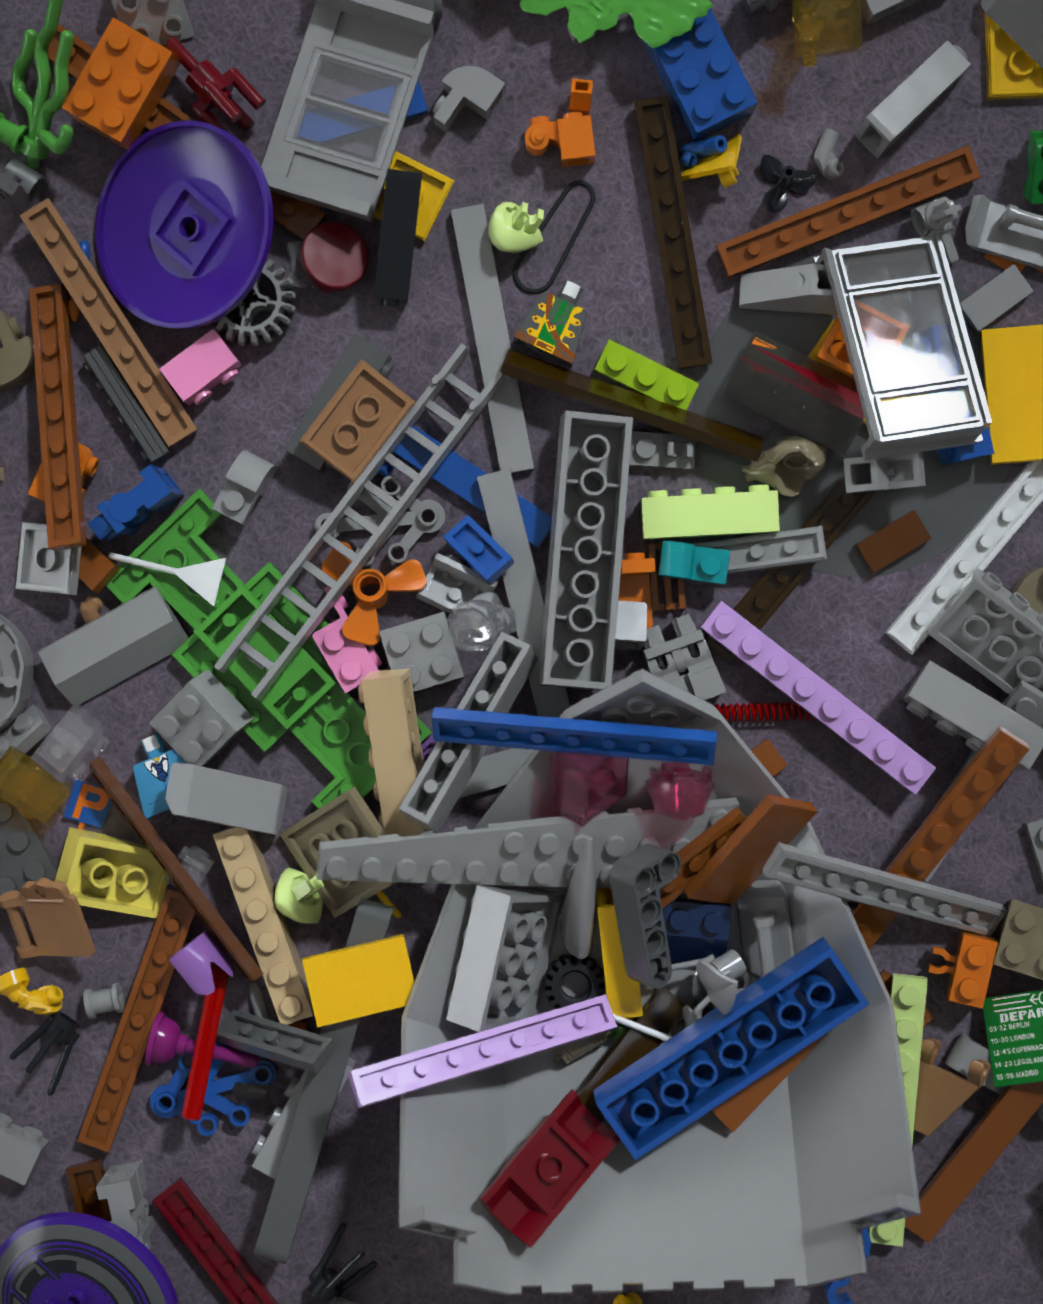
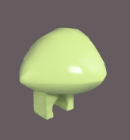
M502 202L495 208L489 220L488 235L490 242L499 251L510 253L522 252L536 247L543 242V237L538 227L543 221L544 210L538 209L536 214L529 215L527 213L528 204L522 202L520 206L513 202Z
M286 868L277 881L274 898L275 907L282 915L293 921L305 924H318L323 913V901L318 891L325 886L321 880H317V875L309 880L304 872Z

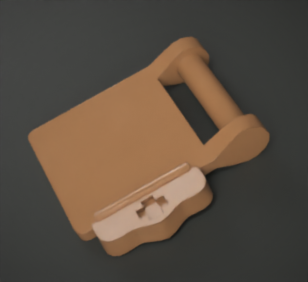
M42 877L37 881H27L20 888V892L12 890L0 895V907L7 911L19 944L16 950L20 958L36 956L91 957L95 954L96 950L78 899L75 895L70 894L64 882L51 881ZM20 906H22L24 909L25 915L27 917L29 926L31 928L35 940L31 939Z

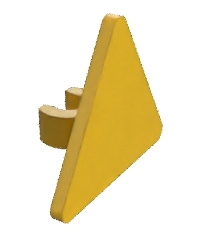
M736 134L727 140V149L724 152L703 157L694 167L682 172V181L718 174L724 188L737 183L736 176L739 175L736 165L742 142L741 135Z

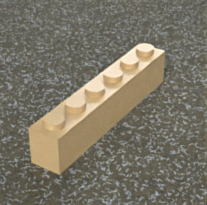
M410 668L371 671L359 684V698L362 703H365L364 731L367 736H370L371 742L369 763L371 768L375 769L376 775L374 796L377 801H380L381 813L379 815V824L387 835L398 834L401 837L419 835V831L427 830L409 821L399 810L400 805L424 766Z
M229 827L213 834L260 969L264 973L263 977L279 1022L288 1025L313 1016L314 1011L304 968L286 918L275 907V887L255 831Z

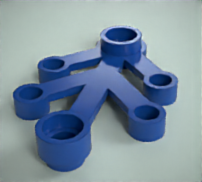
M217 1041L215 1042L216 1046L221 1045L225 1048L232 1049V1047L218 1043ZM182 1055L179 1056V1066L169 1084L158 1086L151 1094V1109L159 1117L171 1118L175 1115L182 1117L187 1088L182 1089V1086L191 1070V1066L185 1064L184 1056ZM260 1058L256 1068L215 1080L213 1079L224 1061L212 1059L204 1103L229 1116L230 1122L234 1126L241 1127L246 1125L251 1117L250 1108L245 1104H236L218 1093L253 1083L260 1087L271 1085L277 1077L278 1067L275 1062L268 1058ZM261 1068L266 1069L269 1077L266 1079L259 1078L257 1070ZM164 1096L169 1097L172 1101V1106H163L161 1098ZM242 1110L246 1114V1119L238 1120L234 1112ZM202 1113L198 1121L187 1120L197 1125L199 1133L204 1136L214 1134L219 1126L217 1116L212 1113ZM205 1119L211 1120L214 1128L210 1130L205 1129L202 1121Z

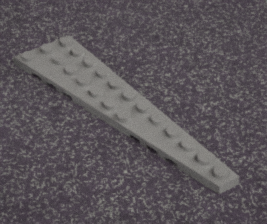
M733 797L696 801L693 806L675 807L674 804L661 805V809L642 811L640 807L627 809V813L609 814L604 811L587 815L575 814L488 824V828L468 830L467 826L455 827L454 831L434 833L433 830L419 831V835L401 837L398 834L381 835L376 838L363 837L320 842L316 870L317 880L569 887L585 838L593 837L597 888L611 889L610 871L614 863L620 858L645 844H651L677 853L734 808H739L740 804L737 798Z

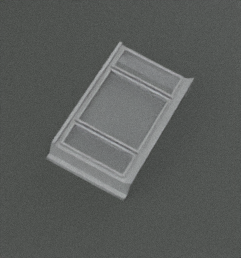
M940 233L930 237L836 250L824 247L820 256L813 257L812 262L814 264H825L866 421L869 438L861 447L863 460H875L981 443L983 441L981 434L992 423Z

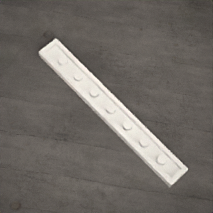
M1043 461L1028 462L886 630L885 634L909 654L913 655L929 636L927 634L928 627L972 580L973 572L977 568L984 571L1043 501Z

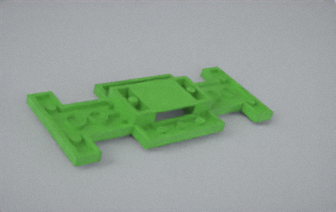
M198 489L128 557L173 568H182L221 559L201 536L223 514L213 510L214 502L202 489ZM124 562L118 566L120 570L106 586L122 603L140 595L150 585L153 587L157 586L168 603L194 629V634L172 656L193 678L208 669L253 716L254 719L243 730L264 752L290 730L335 777L312 800V803L318 809L354 786L362 798L374 788L376 781L375 769L371 768L369 763L370 736H367L364 731L366 710L349 692L345 694L311 635L261 701L253 697L251 693L269 670H262L246 658L248 654L243 650L240 651L224 674L214 667L283 577V574L271 562H268L246 584L225 563L215 606H212L177 575ZM293 585L289 587L291 591L308 602ZM282 596L271 611L280 623L294 636L310 617L309 614L284 596ZM269 613L268 616H269L271 619H273L274 621H276L278 624H280V623ZM323 618L312 634L329 625V623ZM264 623L259 626L247 642L273 663L276 662L289 645L288 641ZM304 648H305L314 658H312V657L304 650ZM417 716L420 740L422 742L432 731Z

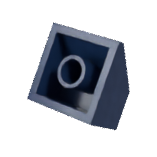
M679 896L662 909L671 964L702 959L711 954L717 958L726 953L732 912L730 904L694 900Z

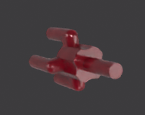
M172 37L167 41L165 45L167 49L173 52L178 61L189 72L185 80L186 84L200 98L192 107V111L201 122L217 126L229 132L210 112L211 109L217 108L232 123L237 122L244 131L254 125V121L233 99L231 94L233 87L242 94L255 110L260 109L266 101L245 77L235 68H230L222 75L208 60L198 63L176 37Z

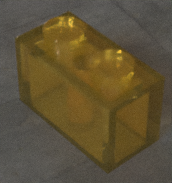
M10 746L0 758V803L5 804L9 802L17 807L19 813L27 819L33 820L36 818L45 824L70 794L66 778L15 747Z

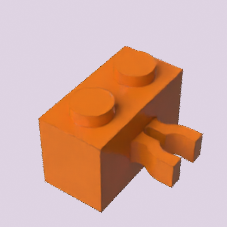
M960 930L955 954H950L944 948L933 945V954L942 955L946 961L953 962V965H928V972L950 973L946 991L949 1001L983 1009L998 942L994 937Z

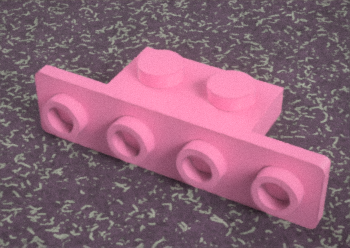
M328 586L324 588L326 595L331 590ZM341 594L333 605L340 618L311 634L346 694L358 687L361 680L369 672L379 671L377 667L383 664L373 647L367 650L365 645L349 641L344 637L342 626L348 618L344 609L349 607L343 594Z

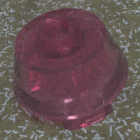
M663 762L661 763V770L650 767L646 786L654 811L674 820H687L703 815L715 788V783L712 781L713 771L709 767L704 766L701 772L689 768L690 763Z

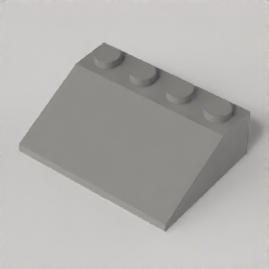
M477 885L471 899L472 909L469 922L463 933L464 943L460 959L455 968L456 978L453 991L448 999L446 1020L474 1031L482 1032L537 1015L564 895L500 885Z

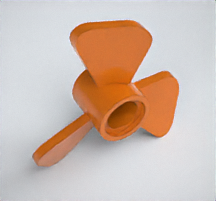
M341 542L346 547L352 550L351 546L348 543ZM333 548L322 563V571L337 581L352 561ZM410 559L386 576L375 569L363 570L361 568L348 585L353 587L358 603L343 623L342 632L344 637L349 641L366 646H376L380 642L377 609L386 604L389 592H417L426 587L427 579L421 563L418 560ZM373 583L380 587L378 593L373 596H367L362 593L363 588L367 584Z

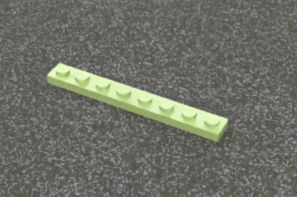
M893 973L891 1000L894 1005L911 1142L913 1143L928 978ZM905 1218L869 1227L871 1243L903 1247Z

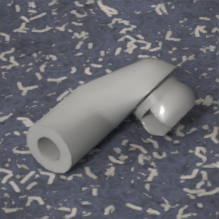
M825 128L815 150L814 161L821 175L833 180L842 176L845 170L844 163L840 162L833 153L840 134L835 130Z

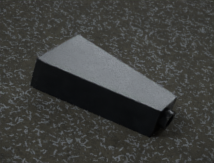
M387 169L374 298L381 299V306L400 308L401 302H408L422 173Z

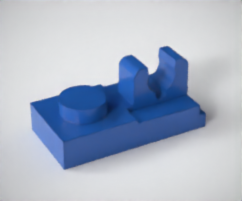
M469 515L464 517L443 536L447 544L489 585L514 564L513 558Z

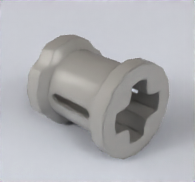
M119 982L113 983L110 988L93 991L91 988L84 990V1007L89 1019H94L97 1017V1014L111 1011H116L117 1013L124 1012L125 999Z

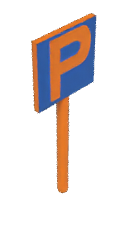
M76 778L63 817L79 821L77 829L84 830L86 824L102 829L111 799L101 786Z

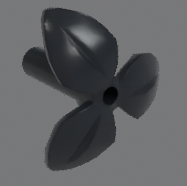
M765 154L761 159L760 172L763 180L776 186L764 195L765 207L770 213L780 212L786 207L788 200L785 190L788 189L792 193L800 195L808 191L817 180V176L809 171L795 170L791 165L784 167L777 158Z

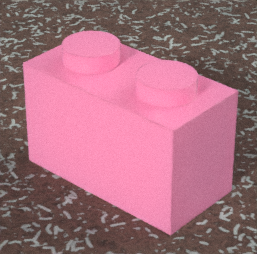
M213 328L159 370L183 402L191 405L193 402L195 405H199L212 395L210 390L220 382L226 385L239 375L237 370L243 365L220 334Z

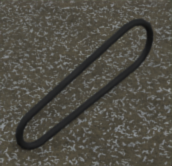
M577 180L569 183L538 227L540 232H542L572 187L582 185L590 191V203L546 285L539 289H530L525 287L518 278L519 265L529 250L522 251L513 267V279L522 291L530 294H540L548 290L554 283L596 201L595 190L588 182Z

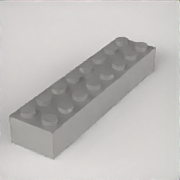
M565 411L560 417L538 686L601 691L607 686L612 685L633 417Z

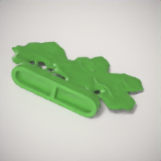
M521 0L519 3L524 12L544 16L566 7L569 11L567 28L579 43L591 38L597 30L605 31L616 26L619 15L630 14L637 35L650 48L654 49L668 43L672 37L682 36L684 33L691 31L695 19L706 16L708 10L713 7L709 0Z

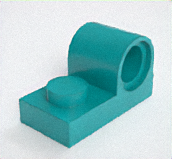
M663 541L658 576L726 585L731 551L699 547L688 543Z

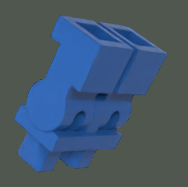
M151 464L140 472L144 480L128 493H118L110 501L104 500L96 506L101 514L90 521L88 525L100 540L107 539L108 541H113L120 534L132 536L140 530L137 525L148 521L152 511L163 512L184 496L183 492L164 468Z

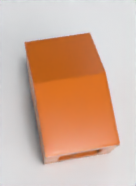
M572 78L569 113L582 112L583 116L590 115L593 80Z

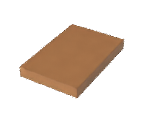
M360 359L300 438L299 442L351 482L355 483L414 405L415 401L364 360Z

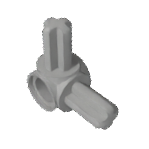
M943 196L911 210V221L920 237H930L940 233L948 264L950 265L956 262L959 256L949 229L954 227L953 225L959 218L958 212L962 210L960 204L955 205L953 200Z

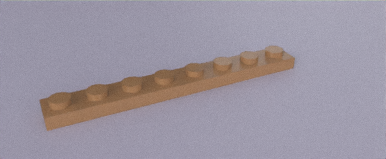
M47 198L20 214V218L168 447L171 448L197 432L198 429L50 199Z

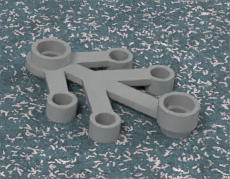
M390 475L382 480L381 488L390 496L400 499L405 493L406 489L396 476ZM389 480H395L398 483L396 491L388 492L385 485ZM353 482L348 484V491L354 484ZM366 489L357 498V500L363 501L377 513V515L363 516L377 527L392 510L391 507ZM415 497L408 506L411 511L402 514L373 552L371 559L364 566H370L375 561L376 553L398 526L412 525L400 543H394L388 549V557L391 561L395 563L406 561L409 550L423 533H434L443 526L445 522L443 507L434 500L420 501ZM432 510L434 512L435 518L432 522L423 521L422 514L424 511ZM331 513L321 514L316 519V532ZM347 517L341 519L330 535L336 539L341 532L365 529ZM363 546L357 548L355 553L358 554ZM395 547H402L404 549L403 558L395 559L392 556V551Z

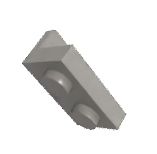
M437 553L426 576L427 585L423 590L418 591L416 598L477 627L498 582L494 581L489 585L474 570L462 565L458 558L448 554L442 555Z

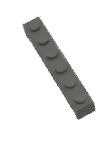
M99 345L83 355L86 360L83 363L90 374H95L97 378L95 381L96 385L102 392L105 390L109 396L106 399L112 409L116 408L120 413L118 419L124 427L128 426L131 430L129 436L135 444L139 443L142 447L141 454L146 462L151 461V463L156 464L172 454L106 349Z

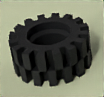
M563 954L559 956L557 961L554 960L550 964L549 970L547 969L545 994L552 1008L558 1009L602 996L603 994L605 995L606 988L603 971L593 958H588V955L584 959H578L572 954L567 956ZM578 972L586 977L588 988L583 995L571 997L563 991L562 980L569 973Z

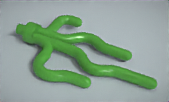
M48 0L44 25L39 34L33 29L25 31L20 55L14 63L11 75L13 94L16 100L25 108L28 115V135L23 137L21 152L27 156L25 165L32 169H38L40 160L48 158L49 149L58 155L67 152L74 133L73 128L68 124L61 126L58 138L50 132L53 115L61 109L68 96V68L74 42V35L71 31L64 30L61 32L54 65V93L49 99L52 79L48 50L58 28L63 0ZM33 57L38 78L35 99L26 91L25 75L33 61Z

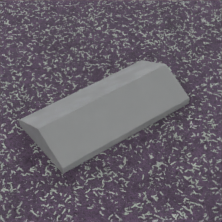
M154 586L38 651V654L55 687L76 707L174 653L189 637L157 586Z

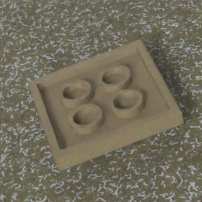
M354 786L293 824L279 835L310 880L317 875L320 842L363 837L376 838L387 834ZM321 880L325 887L318 891L334 918L358 905L361 898L368 899L396 882Z

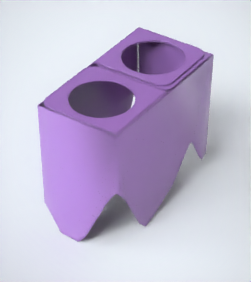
M206 929L169 959L196 994L209 995L215 990L210 963L217 964L231 977L234 974L232 960L209 929Z

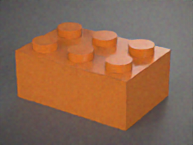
M113 17L61 108L71 118L122 148L129 150L131 144L140 136L181 63L173 52Z

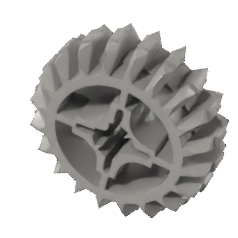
M269 259L266 261L254 287L245 297L248 299L251 293H253L255 298L261 302H252L249 308H247L248 306L243 301L238 304L240 308L239 317L241 318L240 325L230 321L227 314L214 321H219L215 327L219 334L227 330L225 338L228 341L232 342L238 335V344L245 346L248 337H250L252 345L257 347L260 343L259 336L262 335L267 343H271L270 331L274 330L279 336L283 334V331L278 326L280 321L288 326L291 324V320L284 313H295L296 311L295 306L286 303L296 299L294 292L286 291L293 283L290 279L281 280L286 273L282 267L273 271L275 267L273 260ZM261 276L274 284L277 300H272L268 296L261 294V284L259 283ZM273 310V313L267 320L261 324L251 326L258 313L262 311L271 312Z

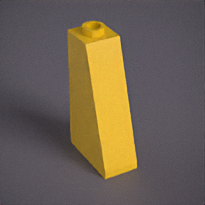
M597 888L596 908L606 996L613 1014L631 1020L635 1017L643 1016L640 982L630 979L625 970L612 889Z

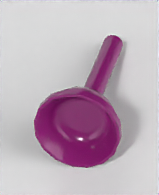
M159 1012L154 1020L148 1039L145 1064L153 1066L154 1063H167L176 1054L185 1056L186 1053L194 1054L196 1041L190 1040L188 1035L181 1034V1028L178 1023L166 1017V1013ZM216 1045L214 1047L212 1059L250 1068H256L259 1064V1056L256 1054Z

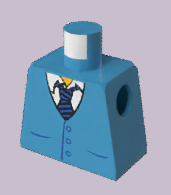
M159 733L141 740L148 760L133 765L141 806L146 818L170 809L165 797L171 765L173 763L187 764L174 749L166 750Z

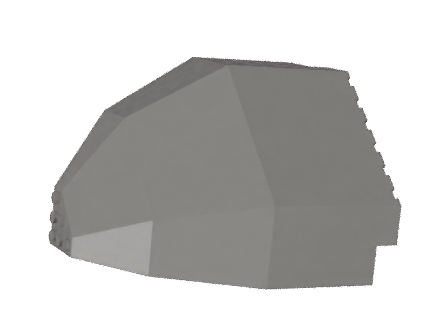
M641 669L567 708L560 718L716 731L717 742L714 766L534 750L474 829L488 828V824L575 814L587 815L594 812L606 811L609 814L627 813V809L640 807L642 811L661 809V805L674 804L675 807L693 806L696 801L733 797L737 798L740 804L739 809L748 817L768 794L785 798L790 797L714 705ZM810 821L788 844L825 855ZM762 872V874L756 880L774 879L767 878ZM780 881L788 895L794 955L821 937H824L869 1002V1005L827 1032L828 1034L734 1132H731L712 1111H709L636 1161L620 1140L532 1248H529L509 1233L484 1208L479 1198L502 1172L501 1169L540 1122L552 1113L570 1090L578 1092L615 1044V1036L607 1037L608 1040L596 1046L577 1059H573L568 1064L563 1059L557 1061L551 1050L543 1051L401 1095L399 1228L454 1240V1285L502 1295H522V1288L542 1287V1294H572V1286H592V1293L623 1292V1285H642L643 1292L673 1291V1284L693 1283V1290H724V1282H743L744 1289H767L775 1287L774 1281L794 1280V1288H804L867 1274L862 1229L921 1214L894 1005L846 899ZM451 884L401 1017V1056L479 1033L446 1020L448 999L453 991L456 978L455 968L460 959L464 943L463 933L469 922L472 909L471 899L477 885ZM508 886L564 895L562 907L569 888ZM685 892L680 895V897H688ZM736 901L734 904H730L732 912L726 952L733 949L744 961L738 902ZM562 908L548 970L551 967L550 964L554 960L557 961L559 956L563 954L565 956L570 955L564 946L560 934ZM596 908L594 941L588 958H593L603 971ZM696 966L674 970L665 987L685 1006L688 1005L694 1011L695 1007L700 1003L694 998L692 993V979L697 971ZM578 972L569 973L562 980L563 991L571 997L583 995L588 988L586 977ZM545 981L537 1015L556 1009L555 1007L552 1008L548 997H546ZM640 983L643 1008L657 989ZM708 1003L702 1010V1017L716 1007L712 1003ZM683 1017L679 1019L669 1032V1036L673 1037L686 1028ZM604 1117L601 1123L614 1131L612 1126Z

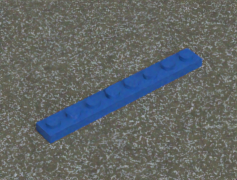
M434 707L432 714L433 741L713 766L715 761L716 731Z

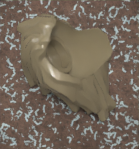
M786 436V440H778L776 446L763 451L758 462L751 460L749 466H742V472L745 473V480L747 482L757 480L778 490L782 496L795 497L799 495L805 482L814 479L824 469L828 448L825 445L820 446L804 437Z

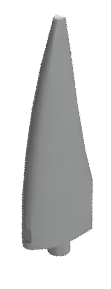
M593 837L585 838L562 907L560 934L564 946L570 954L578 959H584L590 954L594 941L597 885Z

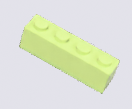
M769 485L749 486V492L735 493V487L715 488V494H702L701 488L682 489L681 496H668L667 490L648 491V497L641 498L642 540L760 534L780 531L778 490L769 491Z

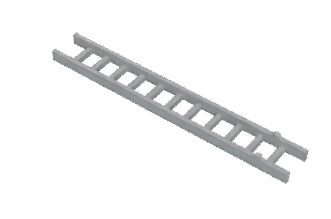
M462 343L440 372L432 378L431 384L214 665L216 669L224 674L240 651L243 650L248 654L246 658L262 670L266 671L268 669L267 674L251 693L259 701L268 692L506 379V376L500 373L501 370L498 369L482 392L479 393L452 375L469 353L467 347ZM446 382L473 400L469 405V409L460 420L432 401ZM426 409L453 427V430L440 447L412 428ZM405 436H408L434 454L420 473L392 455ZM385 461L413 481L398 501L371 482ZM364 489L392 508L379 527L351 508ZM344 515L372 534L358 554L330 535ZM324 542L352 561L337 581L309 562ZM303 569L331 588L317 608H314L289 589ZM282 596L310 615L295 636L268 616ZM262 623L289 642V645L275 663L247 643Z

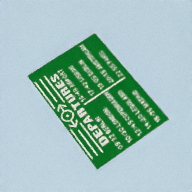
M1043 989L985 998L983 1012L994 1087L1043 1081Z

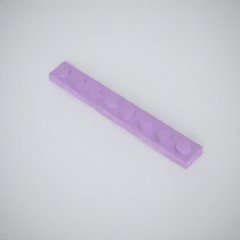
M723 601L719 602L701 625V630L912 794L916 795L936 769L930 762Z
M605 994L355 1069L348 1073V1077L359 1109L614 1030L617 1028V1024Z

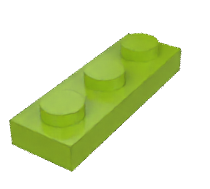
M610 339L594 369L595 372L646 397L687 410L699 386V383Z

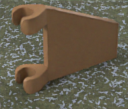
M934 1038L922 1040L914 1130L927 1136H931L982 1087L991 1067L990 1063L982 1059L973 1060L969 1065L967 1079L933 1065L941 1049V1042Z

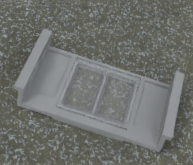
M315 0L316 4L261 168L267 179L270 191L373 222L386 183L387 169H390L434 37L432 23L434 12L396 0Z

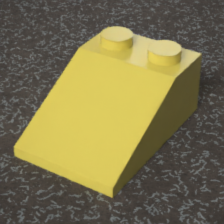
M70 827L55 881L64 882L70 894L77 897L81 906L157 919L165 896L169 876L145 845L102 833Z

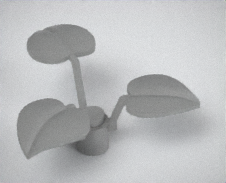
M731 949L717 958L711 954L706 958L671 964L672 971L696 966L698 977L708 994L695 1007L694 1011L688 1005L683 1007L682 1017L686 1028L702 1018V1010L710 1001L723 1015L731 1012L738 981L735 979L746 973L745 963L735 950Z

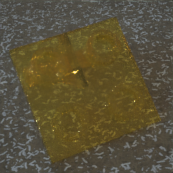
M792 0L794 56H803V66H815L817 64L816 54L862 47L861 0Z

